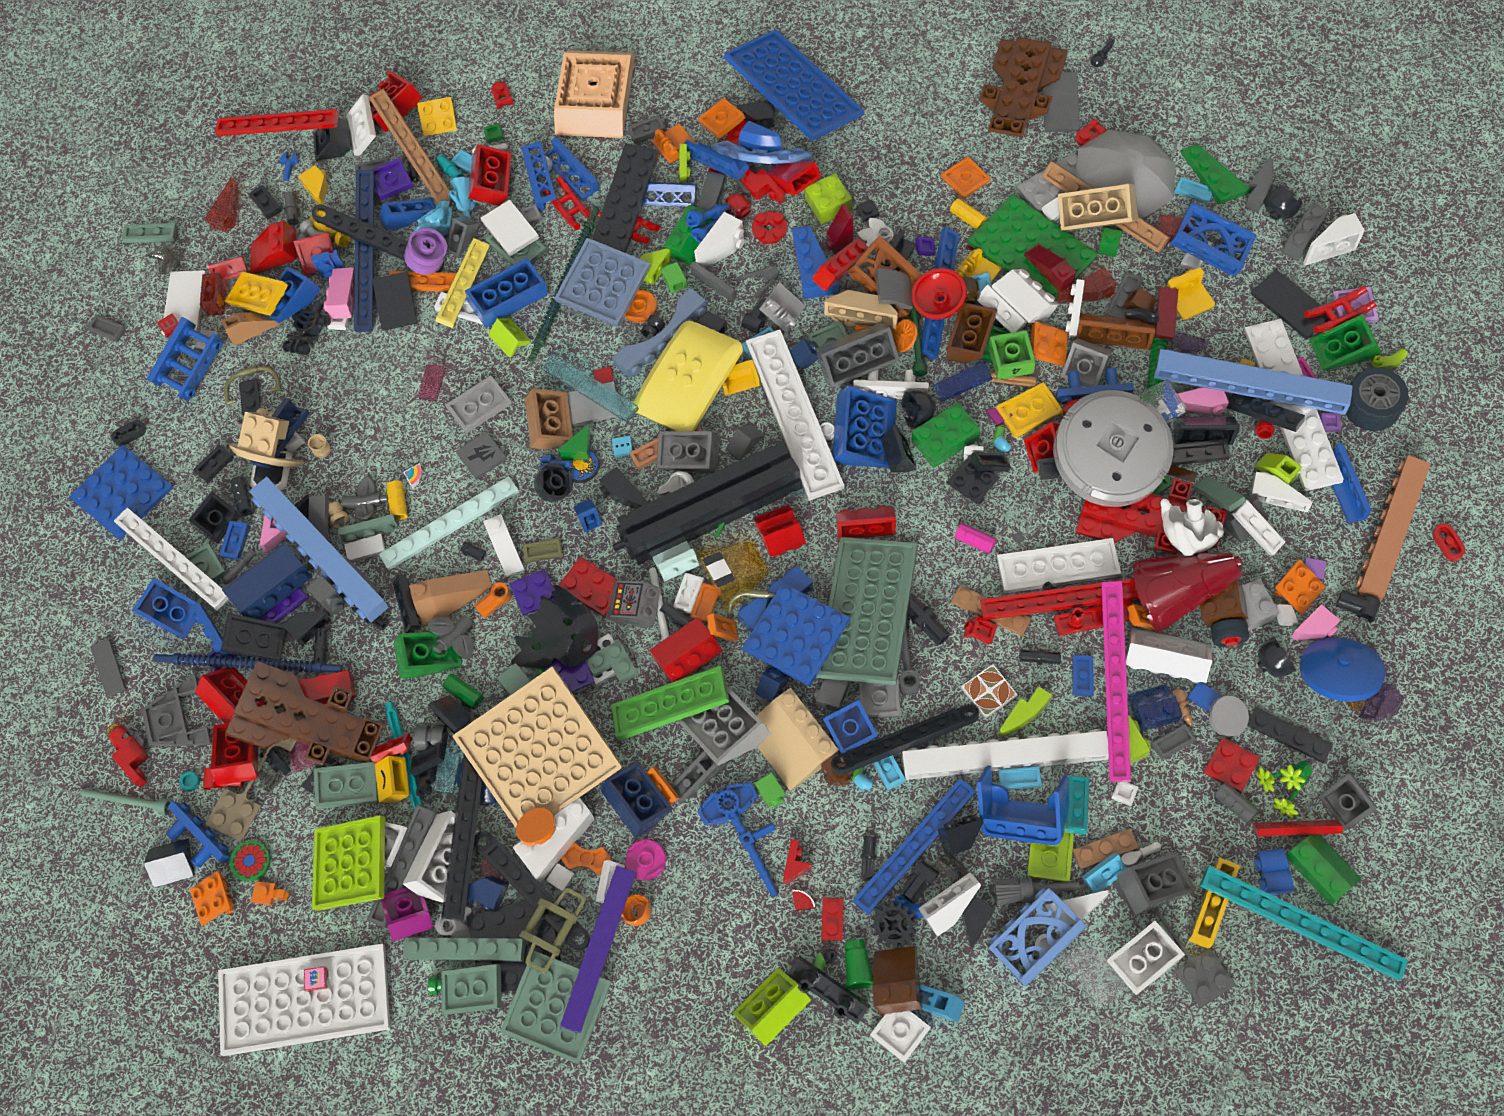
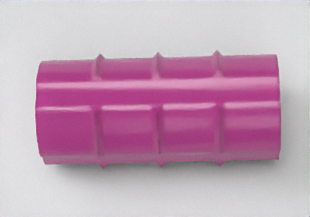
M962 522L954 537L988 554L991 553L997 541V538Z

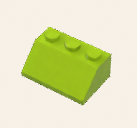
M777 968L733 1014L766 1047L806 1007L811 999L806 993H802L798 989V984Z

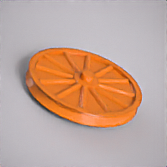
M908 319L900 321L892 332L898 352L908 351L915 343L917 337V326Z

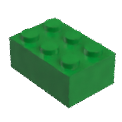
M957 402L913 430L911 441L930 465L935 468L963 450L965 446H969L980 438L981 429Z

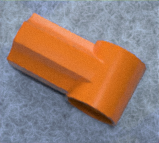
M498 582L492 586L491 591L473 606L486 619L502 604L508 603L512 598V593L506 584ZM504 590L505 594L499 597L498 593Z

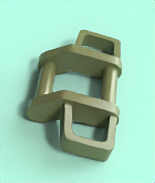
M565 888L554 904L539 898L534 914L525 930H522L519 935L532 943L526 958L528 966L543 974L548 972L553 960L560 954V947L573 923L576 924L579 919L577 916L586 902V898L570 888ZM566 894H571L581 900L574 915L558 906ZM545 909L566 919L552 945L532 935ZM536 945L552 953L545 968H541L530 961Z

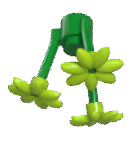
M1300 761L1296 765L1289 764L1287 768H1281L1280 771L1274 774H1270L1268 770L1265 772L1262 767H1259V772H1256L1257 777L1260 779L1258 784L1263 785L1265 792L1269 790L1274 791L1272 786L1275 783L1274 778L1281 775L1284 776L1280 778V781L1288 782V790L1294 785L1296 789L1289 799L1282 798L1280 801L1274 798L1276 804L1273 807L1281 809L1280 814L1284 815L1286 813L1290 818L1298 815L1299 813L1293 809L1295 805L1292 802L1303 785L1308 782L1307 777L1312 774L1311 766L1305 761Z

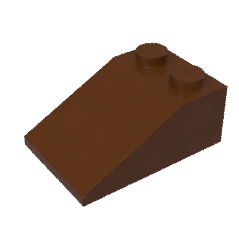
M916 946L874 952L873 997L874 1007L880 1015L922 1009Z

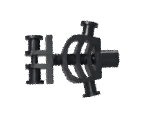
M314 301L310 310L302 309L292 315L294 320L293 326L300 333L299 336L287 334L286 337L291 342L285 341L282 348L284 351L303 355L310 353V346H314L315 343L308 337L319 334L323 325L329 326L331 324V319L328 315L323 316L320 314L324 307L323 304Z

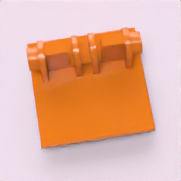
M680 123L665 132L657 129L654 132L655 138L651 140L670 164L679 159L680 144H684L687 140L696 143Z
M1298 559L1275 586L1274 595L1278 598L1283 596L1302 615L1326 586Z
M219 870L190 889L201 926L224 912L226 914L234 912L233 908L235 906L231 898H228L231 896V893H226L229 891L225 881L226 878Z

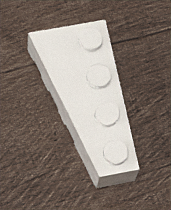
M580 798L554 815L556 818V830L552 837L544 844H536L529 847L520 841L513 847L541 885L562 856L566 855V851L581 837L595 819Z

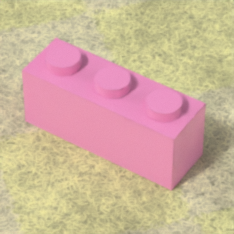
M354 267L333 269L332 276L329 277L330 286L326 291L327 301H324V309L328 312L330 319L352 317L354 306Z

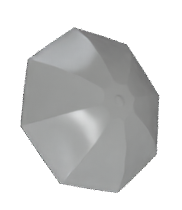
M1109 129L1078 148L1076 176L1095 189L1134 184L1137 214L1140 218L1147 217L1173 199L1176 164L1150 136Z

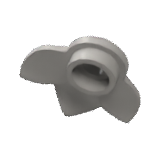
M465 908L463 921L443 919L439 916L435 923L436 931L441 935H450L452 938L468 936L469 929L464 923L472 909ZM444 921L447 922V925H446L445 928H443V923H444Z

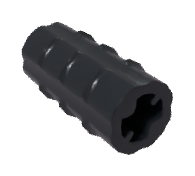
M242 476L233 478L230 482L238 515L244 517L253 514L254 507L247 478Z

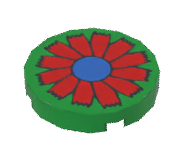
M256 841L243 842L237 846L231 853L229 860L230 870L233 875L241 881L248 882L256 881L263 877L270 867L271 857L267 847Z

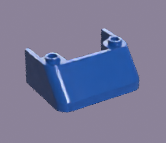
M987 765L977 781L979 816L983 818L984 822L981 827L982 832L989 837L1058 845L1064 835L1069 808L1068 775H1063L1055 792L1048 798V805L1009 800L1008 790L1004 786L992 784L991 766Z

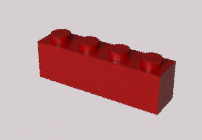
M859 238L855 239L822 264L812 280L826 291L849 273L848 270L865 252L868 246Z
M343 669L341 672L328 675L318 674L314 678L298 679L305 697L322 704H327L334 685L353 692L351 698H356L354 678L349 670Z

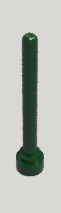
M913 305L911 320L917 326V337L914 343L915 362L912 366V372L914 376H924L928 373L927 365L922 358L919 315Z

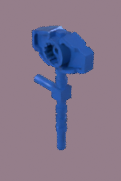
M752 783L727 785V788H721L717 793L713 792L697 812L704 826L725 824L731 820L737 834L740 835L738 837L743 848L747 849L751 861L754 862V866L759 872L760 878L763 879L771 897L779 894L754 844L755 840L776 830L773 823H770L752 833L747 832L739 815L742 816L758 799V794Z

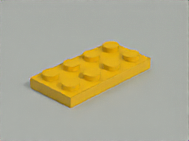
M242 272L225 302L231 306L270 316L275 311L280 298L285 294L288 285L283 281Z

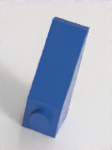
M432 198L383 203L379 219L385 230L401 229L417 222L419 218L435 209L436 206Z

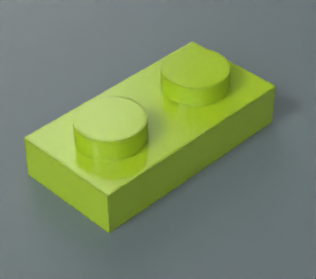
M680 144L679 183H686L687 177H690V167H687V161L690 162V151H687V144Z

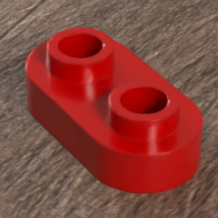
M1445 523L1435 527L1432 537L1444 556L1451 561L1460 560L1465 554L1466 549L1453 527ZM1439 533H1444L1446 537H1441ZM1450 549H1454L1456 554L1451 553Z

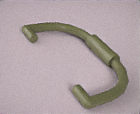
M253 366L239 370L224 385L226 405L237 403L236 398L230 400L228 394L230 383L235 378L255 374L258 371H267L275 379L276 387L270 389L271 393L281 390L277 373L265 366Z
M752 589L739 592L729 601L727 618L738 623L739 618H732V607L738 598L748 596L768 599V597L773 598L775 594L766 590Z

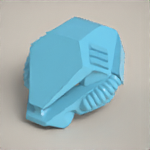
M443 200L438 202L435 209L417 220L419 225L414 227V231L420 228H430L436 230L442 236L446 235L451 226L452 208L449 207L450 202Z

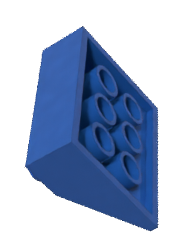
M848 385L837 394L832 453L834 461L847 466L889 468L881 439L895 425L897 400Z

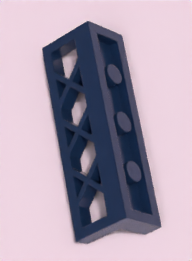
M284 398L272 414V417L289 421L288 428H290L287 431L286 439H278L280 443L276 448V458L309 415L307 409L296 407L289 398ZM296 414H300L298 418L293 420ZM250 460L251 463L256 466L270 468L272 466L270 464Z

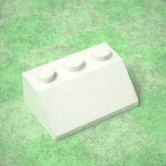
M1013 269L992 285L991 288L1029 323H1034L1035 321L1045 322L1059 305L1055 301V297L1042 289V285L1037 281H1033L1029 277L1030 274L1024 269Z

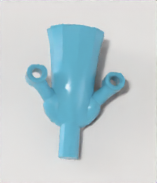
M453 178L451 180L453 190L449 192L448 197L454 200L456 208L463 213V216L471 218L470 212L475 208L477 201L468 199L470 178Z

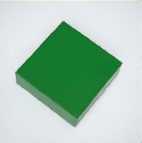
M500 123L483 127L487 143L504 139Z

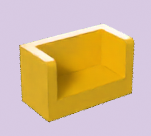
M753 359L734 365L722 385L725 396L760 386L759 376Z

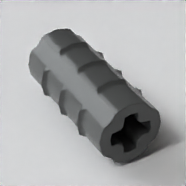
M1227 782L1214 795L1221 801V804L1223 803L1245 823H1248L1259 811L1252 802L1248 801Z

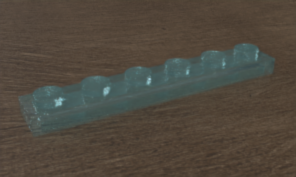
M553 353L541 366L542 370L627 423L639 409L636 404Z

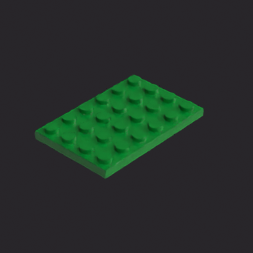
M1012 194L967 242L975 250L977 248L981 249L983 256L1000 266L1006 273L1013 269H1024L1027 271L1033 281L1040 283L1045 292L1055 297V301L1068 288L1059 293L1024 254L1038 244L1067 261L1077 272L1075 280L1098 256L1097 253L1068 232L1061 231V227L1015 194Z

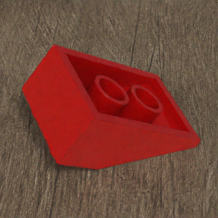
M284 220L269 225L251 243L250 274H258L296 260V248L293 242L296 241V230Z

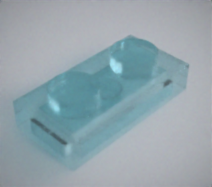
M445 753L444 762L438 764L436 781L433 786L434 793L454 795L462 758L460 754Z

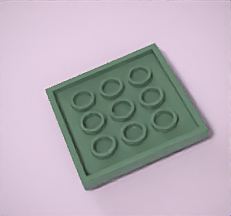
M533 951L530 961L541 968H545L551 957ZM556 959L553 960L546 974L527 965L500 1033L580 1064L612 981L600 977L580 1034L560 1027L580 969Z

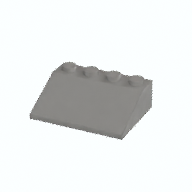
M728 686L729 703L678 720V723L718 766L756 748L771 735V732Z

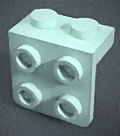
M687 541L652 557L664 582L699 566L696 554L690 548Z

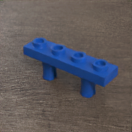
M1107 368L1105 370L1107 385L1080 387L1079 372L1071 371L1068 372L1069 388L1057 389L1056 400L1057 402L1061 401L1062 404H1067V401L1084 398L1092 393L1106 390L1133 393L1134 385L1133 383L1119 384L1116 368Z
M175 801L169 804L168 808L177 817V821L166 832V835L176 841L188 829L203 846L191 859L195 866L201 868L212 855L220 862L227 863L230 860L229 848L224 843L218 842L215 839L216 834L203 826V820L190 812L192 809L184 802L179 803Z

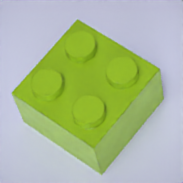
M836 173L804 189L805 200L821 225L834 219L843 204H846L849 211H852V198Z

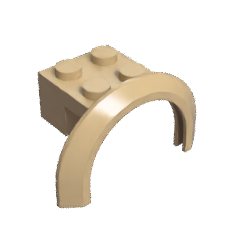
M245 412L239 443L229 445L236 455L256 462L282 467H297L305 463L297 459L275 457L278 439H286L289 421L257 412Z

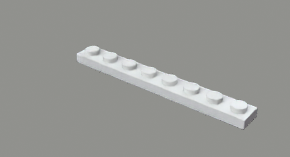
M126 508L114 520L118 526L214 609L218 611L229 600L220 586L129 508Z

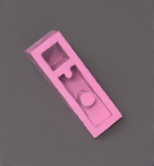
M1204 387L1175 394L1187 412L1220 415L1226 410L1229 403L1224 391Z

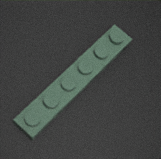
M405 937L402 959L524 961L525 940Z

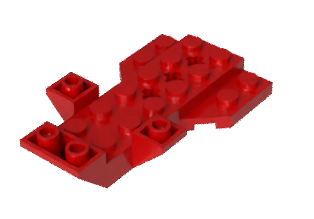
M1174 478L1168 498L1150 494L1139 502L1127 505L1126 510L1121 509L1122 506H1102L1085 500L1076 534L1097 540L1113 538L1115 544L1125 537L1141 533L1156 538L1154 549L1173 554L1175 547L1169 541L1163 527L1161 500L1167 499L1172 506H1178L1181 512L1187 511L1186 503L1189 500L1193 483ZM1207 506V510L1215 515L1216 521L1224 525L1227 511ZM1141 510L1146 512L1145 515L1140 514ZM1219 540L1212 548H1216L1218 546Z

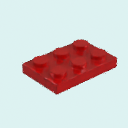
M580 557L558 586L566 589L578 601L605 618L608 612L613 583L619 580L583 557Z

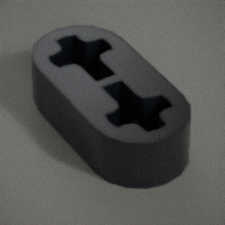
M134 420L116 429L112 433L111 439L117 446H125L142 437L146 433V426L142 421ZM136 426L139 427V431L137 432L135 431Z

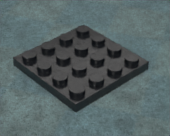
M524 900L467 916L470 938L523 939L519 935L522 930H525L535 909ZM541 917L532 935L552 945L557 937L556 931ZM525 940L524 961H475L476 967L494 964L501 965V994L515 991L526 969V958L532 943ZM537 945L535 946L534 951L549 957L552 956V953ZM561 954L555 957L556 960L562 962Z

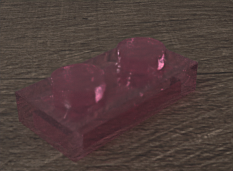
M426 364L418 393L420 400L437 402L445 374L444 366Z

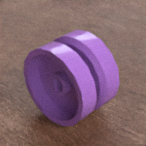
M430 228L415 230L409 236L404 258L406 264L410 269L419 274L427 275L437 272L441 268L447 252L446 240L442 234Z

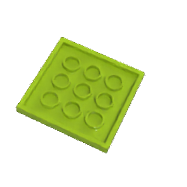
M379 815L314 829L312 910L320 911L384 899V816Z

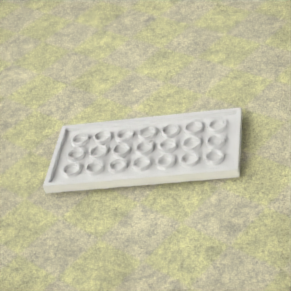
M384 944L218 970L221 1056L390 1029L386 951ZM325 966L327 968V989L304 991V969Z

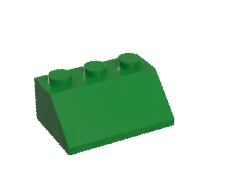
M688 204L664 244V248L670 250L672 259L687 265H691L693 261L696 262L694 251L700 244L692 237L691 230L713 221V218H710L696 227H688V212L692 210H699L701 213L705 212V210Z
M1320 834L1309 835L1286 855L1287 860L1330 906L1361 880V877Z

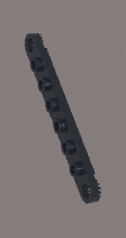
M316 205L312 209V217L315 222L405 261L404 253L408 241L325 205ZM320 210L325 212L326 215L324 217H318L316 213ZM444 261L437 273L444 269Z
M965 704L958 709L954 708L850 749L844 754H838L832 758V771L839 775L847 774L975 723L979 719L978 707L976 708L973 704ZM967 712L973 713L972 715H970V717L969 715L968 717L967 715H965V713ZM838 763H846L843 767L837 766Z
M483 830L476 833L474 839L476 850L535 910L538 906L539 898L553 904L556 902V899L488 831ZM488 837L489 840L486 846L478 845L480 838ZM559 903L558 906H559L560 908L566 910V909ZM545 909L542 915L559 933L566 919ZM577 921L576 924L573 923L565 941L573 949L581 951L588 947L591 938L589 933ZM583 934L585 935L584 943L580 945L575 944V936Z

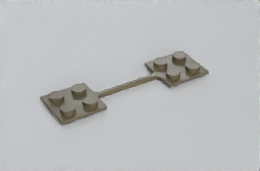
M279 707V709H275L277 710V714L285 712L283 711L282 707ZM298 714V716H294L296 717V721L298 722L301 719H304L300 714ZM290 738L268 747L258 765V773L267 759L266 755L274 746H280L291 752L297 740ZM255 779L250 780L242 794H236L225 788L205 825L242 842L261 805L247 798V793Z

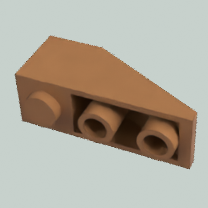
M248 312L236 313L221 320V323L235 346L244 343L254 336H259L271 328L277 327L283 321L277 323L262 313Z

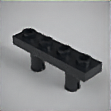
M800 955L787 973L789 977L799 983L798 989L802 993L811 991L835 1008L834 1014L837 1018L843 1019L846 1016L858 1025L871 1006Z

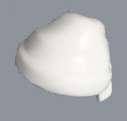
M675 472L664 485L659 487L657 493L662 494L668 491L671 493L693 483L694 479L687 472Z

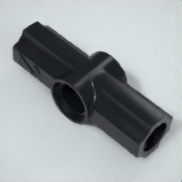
M911 593L907 614L911 618V622L915 623L921 629L919 631L924 632L937 646L941 645L947 640L950 633L937 620L934 612L929 607H924Z

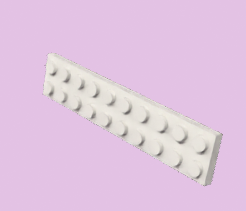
M1282 319L1244 328L1258 368L1303 375ZM1270 400L1272 404L1305 415V421L1297 432L1280 427L1292 460L1302 466L1298 476L1304 492L1342 483L1344 480L1317 409Z
M781 330L746 340V346L753 359L790 456L800 469V480L808 501L844 489V483Z

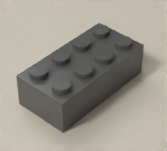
M884 322L815 348L825 381L831 388L900 361L891 329Z

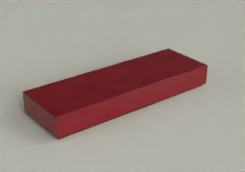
M1159 288L1157 302L1159 321L1155 324L1154 338L1173 341L1175 337L1178 289Z

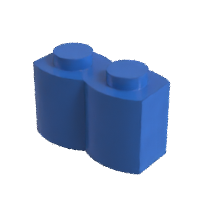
M1284 848L1259 851L1253 862L1255 870L1260 871V890L1271 895L1292 893L1294 884Z

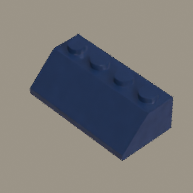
M284 542L224 587L222 591L242 616L258 619L310 580L312 576Z

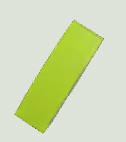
M1038 686L1028 702L1021 698L1000 728L998 736L1002 738L1010 735L1033 721L1049 704L1052 694Z

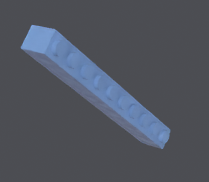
M1160 349L1154 378L1344 415L1351 403L1353 386L1343 382L1337 383L1305 375L1290 374L1285 371L1279 372L1247 364L1232 363L1227 360L1221 361L1211 359L1210 357L1195 356L1190 353L1174 352L1168 349Z
M268 477L264 478L249 491L253 496L252 502L258 508L260 506L264 508L262 512L269 520L273 518L276 521L273 524L280 532L284 530L287 533L285 537L292 544L297 543V550L304 557L306 555L310 557L308 560L315 569L319 567L322 570L320 574L327 582L331 580L334 583L332 587L338 594L343 593L346 596L344 600L351 607L353 605L357 607L356 613L363 620L367 618L370 622H373L389 608L376 591Z

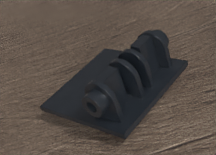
M969 456L946 483L975 504H981L984 500V495L1000 477L992 471H978Z

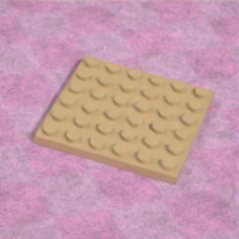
M554 666L452 736L515 828L520 818L529 810L545 808L554 815L623 767Z

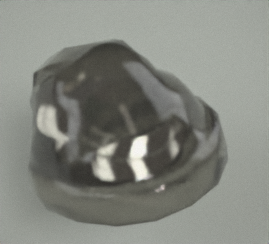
M164 247L160 252L152 251L148 254V257L158 260L159 273L162 275H167V273L180 266V256L167 247Z

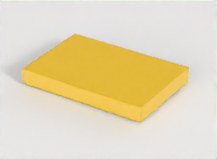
M1044 382L996 406L1014 438L1063 414V409Z

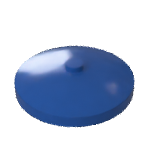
M1325 638L1313 642L1303 651L1299 666L1303 680L1312 690L1327 698L1346 702L1361 701L1375 695L1381 689L1386 675L1385 665L1374 650L1358 641L1347 638Z

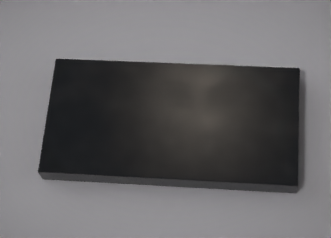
M1277 269L1251 291L1253 297L1306 340L1315 333L1313 331L1314 326L1329 321L1326 313L1317 317L1305 318V311L1322 305Z

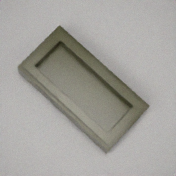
M560 538L523 544L525 563L563 557Z

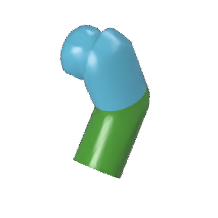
M997 426L993 437V445L1000 451L1008 452L1011 449V444L1003 437L1005 428Z
M863 767L853 771V782L862 790H870L873 782L863 774Z

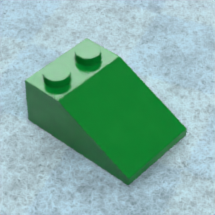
M1363 314L1309 339L1323 371L1364 362L1382 353Z
M432 632L398 634L394 641L399 679L417 678L462 667L461 657L454 651L453 646L446 651L442 650L440 653H437L434 647L437 645V640L440 637Z

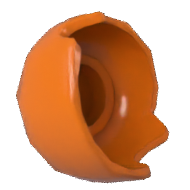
M640 894L629 896L622 913L623 921L633 926L645 924L652 914L649 900ZM635 907L637 910L638 917H636L633 913V909Z

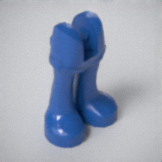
M716 204L711 209L702 213L699 210L688 212L687 225L690 228L713 218L712 222L691 230V235L697 242H702L724 211L730 208L729 204Z

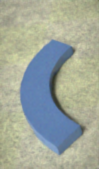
M729 141L713 144V151L747 162L777 164L810 160V154L800 147L768 153V150L759 149L749 151L743 146Z

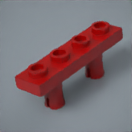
M1132 600L1123 601L1124 622L1130 621L1127 607L1133 605ZM1103 605L1088 609L1076 607L1072 612L1055 615L1053 619L1058 636L1103 627Z

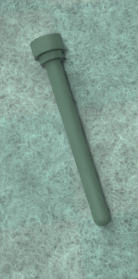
M82 789L80 792L83 797L152 808L162 815L169 814L170 811L166 809L172 802L171 799L165 798L153 801L90 789Z

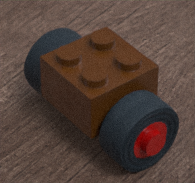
M1238 578L1216 596H1211L1200 605L1202 621L1209 628L1211 627L1212 641L1216 646H1235L1249 640L1248 625L1245 619H1248L1242 581Z

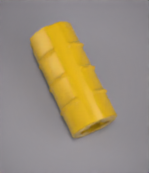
M957 198L950 207L951 213L976 230L988 219L960 198Z
M399 480L390 481L386 484L390 515L394 514L397 521L406 519L408 515L403 483Z

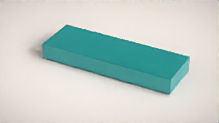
M1069 775V808L1065 832L1086 835L1088 826L1089 777Z

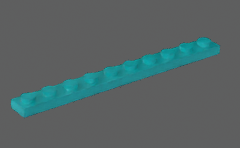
M1210 865L1206 867L1200 887L1395 980H1402L1408 959Z

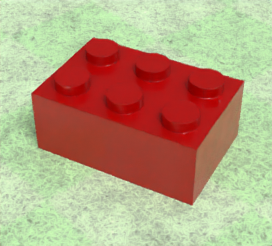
M477 144L472 155L468 199L496 206L504 204L508 195L511 152Z
M230 723L213 725L211 772L216 785L258 779L259 747L225 735Z

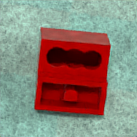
M789 505L753 518L764 547L770 557L780 556L787 550H796L803 544H806L800 523L795 518L794 512Z

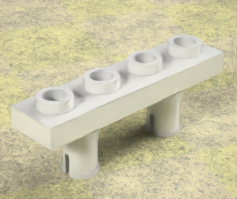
M875 370L868 373L867 380H854L853 384L855 388L902 400L905 392L911 390H921L928 393L929 386L927 382H915L916 376L913 375L912 370L905 371L904 382L878 381L879 371Z

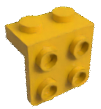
M1201 267L1190 269L1179 277H1172L1167 283L1166 288L1178 289L1177 312L1183 320H1188L1215 306V302L1201 283L1204 275Z

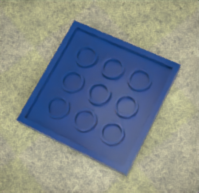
M122 445L69 497L117 539L121 540L127 533L114 520L126 508H129L142 519L174 487Z
M782 583L741 649L743 652L810 687L851 619Z

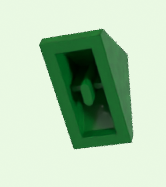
M586 426L558 449L562 460H589L591 436Z

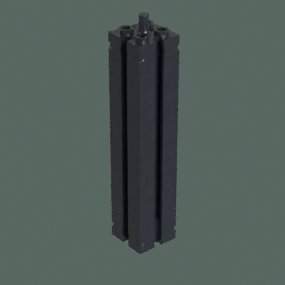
M784 442L776 443L775 446L761 450L630 511L627 515L617 517L619 525L616 528L621 541L613 544L612 547L615 552L626 547L631 561L635 559L639 566L645 563L646 560L653 559L652 557L685 541L688 543L717 529L723 522L726 525L790 495L793 491L796 492L802 489L800 469L794 459L791 458Z

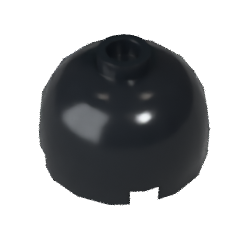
M1272 186L1267 192L1264 206L1269 213V217L1278 221L1279 219L1285 220L1295 216L1303 202L1300 198L1296 200L1293 192L1278 186L1273 189Z
M911 390L905 392L902 397L901 407L906 410L908 418L905 416L904 418L910 428H917L932 419L936 410V404L927 392Z
M556 463L548 464L538 471L534 479V488L541 499L548 502H558L571 493L573 487L572 477L563 470L565 469L563 466Z
M1275 637L1270 638L1261 645L1258 651L1260 661L1257 664L1263 673L1267 671L1271 676L1284 677L1296 671Z

